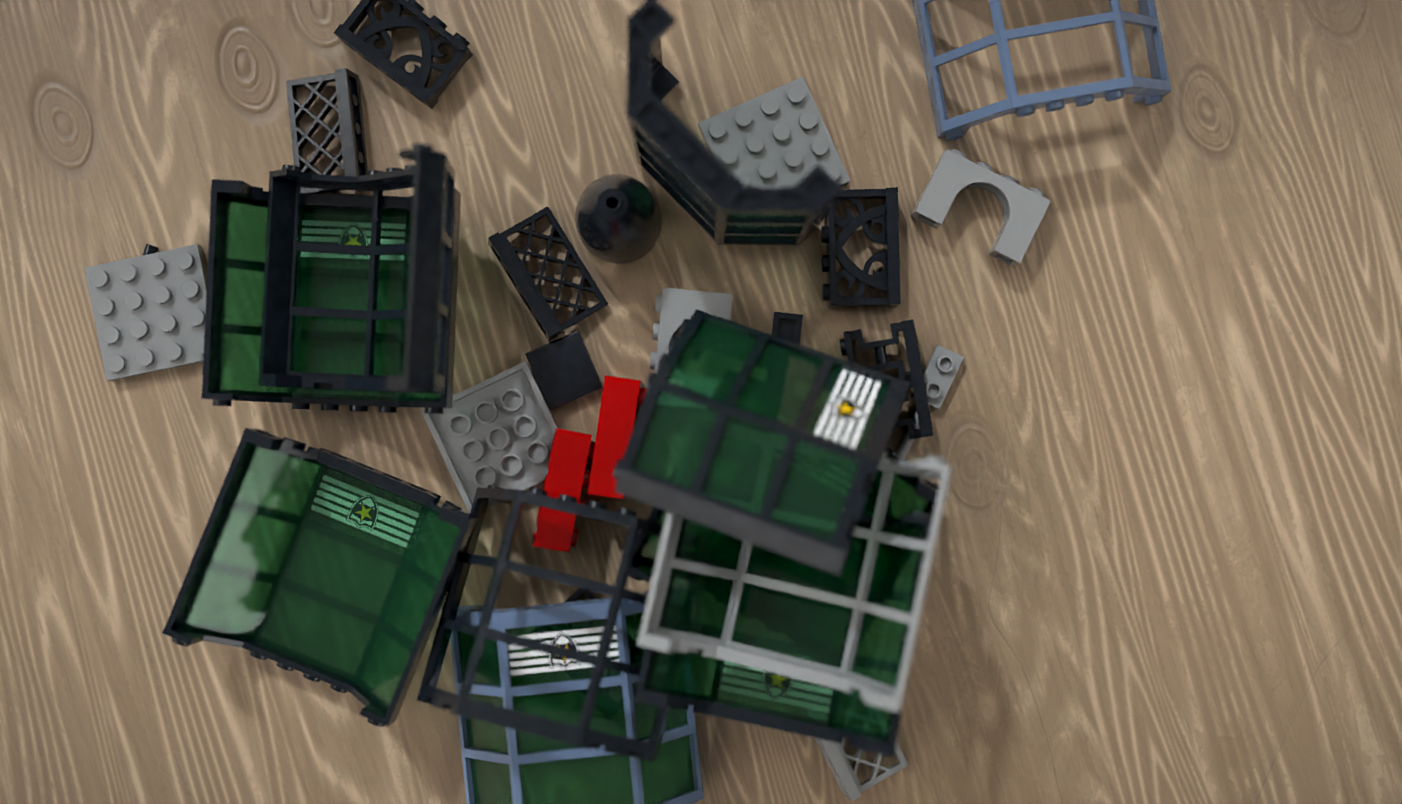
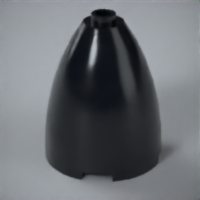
M611 174L596 179L583 191L577 203L575 223L580 240L592 255L610 263L626 264L644 257L655 246L661 231L662 214L656 197L645 184L628 175Z

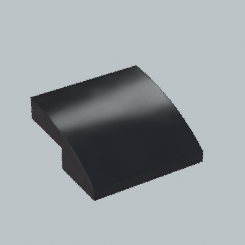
M575 331L525 353L550 410L603 387L579 331Z

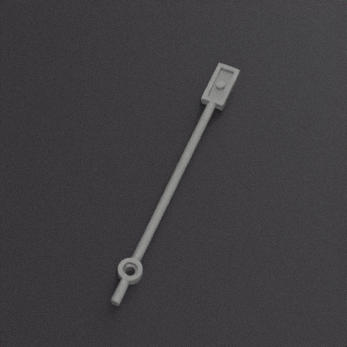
M936 345L923 372L929 408L932 406L936 409H940L964 358L940 345ZM916 409L912 418L914 428L920 429ZM908 427L896 450L897 454L895 456L900 460H905L914 439L909 438ZM895 473L893 476L892 485L897 477V474ZM867 511L865 516L874 517V512ZM860 537L854 538L840 574L837 575L845 583L856 563ZM829 591V593L841 595V593ZM824 602L821 609L811 611L806 617L805 627L818 641L819 639L822 640L831 636L835 629V621L831 614L836 604ZM819 620L826 622V626L822 630L815 628V624ZM800 654L798 658L810 660L809 656Z

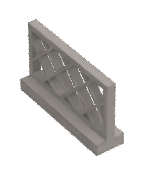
M852 666L854 673L863 675L859 666ZM814 683L810 684L811 686H816L820 688L823 687L822 685ZM797 689V690H795V691H797V692H802V693H807V694H811V695H816L815 692L808 691V690H803V689ZM854 689L848 711L843 709L839 711L847 714L844 725L849 726L851 718L854 716L866 720L863 730L869 731L872 722L881 725L883 734L888 735L889 725L880 707L870 705L867 717L853 713L858 696L861 697L860 690ZM795 697L798 701L830 707V704ZM800 707L805 717L824 721L828 720V712L825 714L823 711ZM874 713L878 720L872 719ZM815 738L843 795L851 802L862 796L861 792L909 766L897 742L895 756L898 762L890 767L879 765L882 754H876L874 763L860 759L863 752L860 748H857L855 757L845 754L843 750L845 738H843L842 744ZM848 759L854 761L852 766ZM859 762L873 767L870 778L862 783L859 782L856 776Z

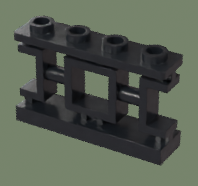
M914 320L890 324L892 338L864 343L862 329L843 332L844 338L840 339L842 356L848 357V362L857 364L853 340L857 339L859 350L874 348L877 365L867 366L866 368L874 371L898 368L899 379L909 382L908 389L913 388L920 429L914 428L913 418L897 420L895 427L907 425L910 439L933 436ZM901 331L904 333L910 369L905 372L903 360L888 363L885 347L900 344L898 332ZM908 390L904 402L910 401Z

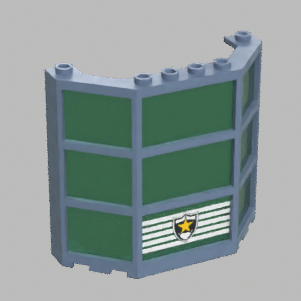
M682 583L672 584L669 602L683 606ZM644 591V594L648 595L649 591ZM611 598L494 609L489 629L597 655ZM622 599L608 659L639 667L642 666L645 647L637 645L646 605ZM482 604L459 607L455 621L478 626L483 610ZM666 612L668 617L680 618V615ZM664 626V627H663L664 629H670V630H675V631L677 630V628H673V627H668V626ZM452 630L450 641L455 691L459 695L475 635ZM486 638L469 698L578 726L594 665ZM658 651L654 671L666 673L671 652ZM688 651L683 653L675 690L693 693ZM607 668L604 669L589 727L590 730L649 742L658 706L634 701L639 680L638 676ZM652 680L653 686L663 687L662 682ZM689 705L688 710L670 708L656 762L604 752L605 745L600 744L599 749L579 747L458 715L467 804L697 803L698 800L703 799V783L696 715L693 712L694 705Z

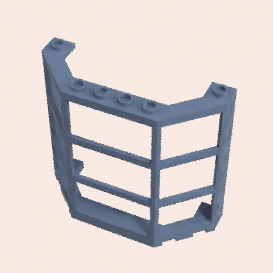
M912 0L937 138L946 137L947 141L963 138L964 133L972 126L1004 115L1016 113L1017 117H1024L1034 114L1036 109L1046 108L1047 112L1063 109L1065 107L1064 104L1075 103L1077 107L1094 103V99L1105 97V101H1114L1123 98L1124 94L1136 95L1133 97V103L1144 102L1145 106L1162 102V98L1172 91L1155 0H1137L1140 15L1122 11L1120 0H1109L1111 12L1005 30L1000 0H989L995 33L939 56H936L927 4L935 0ZM1113 22L1123 77L1026 95H1017L1008 47L1009 40ZM1124 23L1143 27L1152 79L1134 76ZM997 44L1007 99L948 119L938 66Z

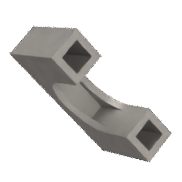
M946 149L940 156L911 216L937 229L942 225L954 198L960 191L967 188L985 189L999 200L1003 209V223L988 254L1013 267L1020 264L1051 200L1045 198V194L1036 188L1030 187L1027 189L1019 185V181L1012 176H1000L992 172L993 168L983 162H977L976 164L966 159L967 155L959 150L951 149L950 151Z
M663 288L662 295L657 294L655 312H660V322L654 323L652 340H656L658 343L657 352H651L650 369H655V373L657 372L662 354L668 355L672 338L681 329L683 321L690 319L696 309L730 320L733 294ZM677 369L669 380L673 384L710 397L714 396L721 381L690 378L681 374ZM664 391L656 405L707 409L706 406Z

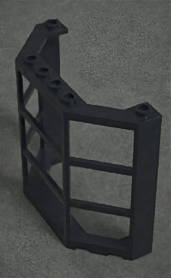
M413 144V149L399 151L398 157L415 161V165H405V170L401 168H386V172L369 170L368 175L356 177L310 174L301 172V167L294 165H282L281 170L270 171L258 386L444 394L455 170L447 154L433 151L432 145ZM300 187L373 191L371 245L298 242ZM413 188L411 243L380 246L383 191ZM297 251L370 255L367 310L294 307ZM410 253L407 309L377 310L380 255ZM294 316L367 320L364 375L291 371ZM407 319L404 376L374 375L376 320Z
M488 485V488L477 487L470 511L477 519L446 595L417 700L429 703L440 709H450L451 713L575 746L599 749L600 744L605 745L604 752L656 762L670 708L657 707L649 742L590 730L589 727L604 669L607 668L638 677L640 675L641 667L608 659L607 657L622 599L646 605L648 595L625 589L639 533L643 531L662 537L664 526L636 517L637 512L629 509L618 508V512L606 510L607 505L599 502L589 501L587 506L576 503L577 498L564 494H559L558 499L548 497L547 491L530 487L529 492L516 489H503L493 485ZM489 500L507 504L512 503L497 558L474 554ZM523 503L630 527L615 586L508 560ZM691 531L683 533L682 545L696 549L697 553L708 555L710 544L707 540L703 539L704 535ZM471 564L494 567L478 626L455 621ZM509 570L612 595L597 655L489 629L504 571ZM691 571L683 606L668 602L667 612L680 615L679 619L691 622L703 574ZM677 629V630H676V631H681V632H687V633H689V631H686V630H681V629ZM452 630L475 635L459 695L436 688ZM488 638L594 665L579 725L574 726L470 699L485 639ZM671 652L666 673L654 671L653 680L662 682L663 688L675 690L683 653Z

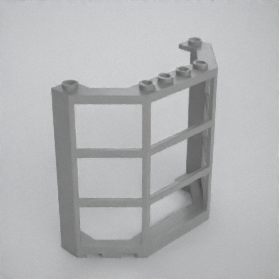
M701 409L700 414L690 412L674 483L690 489L703 429L712 431L719 412ZM727 422L723 435L764 445L752 503L703 491L701 493L760 515L774 449L784 450L788 436L776 431L775 434L764 433ZM798 440L794 451L795 453L857 466L859 464L857 460ZM886 452L883 453L877 470L884 472L871 530L856 527L853 535L869 539L856 599L747 573L753 543L745 540L742 543L736 571L674 558L683 517L667 512L637 645L666 653L676 651L698 653V649H703L702 655L706 657L717 658L811 682L852 694L853 688L860 690V698L865 699L864 704L900 712L903 707L951 480L952 467L945 465L946 459L926 455L925 461L917 459L916 462L885 458ZM894 473L941 479L928 541L882 532ZM775 508L771 515V518L833 532L837 525V522ZM879 542L925 551L912 614L866 602ZM671 568L734 580L721 639L658 628ZM744 583L853 608L841 668L732 641ZM864 612L910 625L897 688L851 672Z

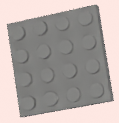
M804 77L698 123L708 149L746 187H794L817 164L840 186L850 182ZM738 213L739 217H774L779 215Z
M196 244L84 268L107 381L203 362L207 270L201 245Z
M527 361L453 395L452 408H443V414L425 413V409L421 410L469 513L477 487L488 488V485H493L503 489L524 491L545 480V476L548 474L547 465L555 428L559 427ZM489 500L487 508L499 502Z

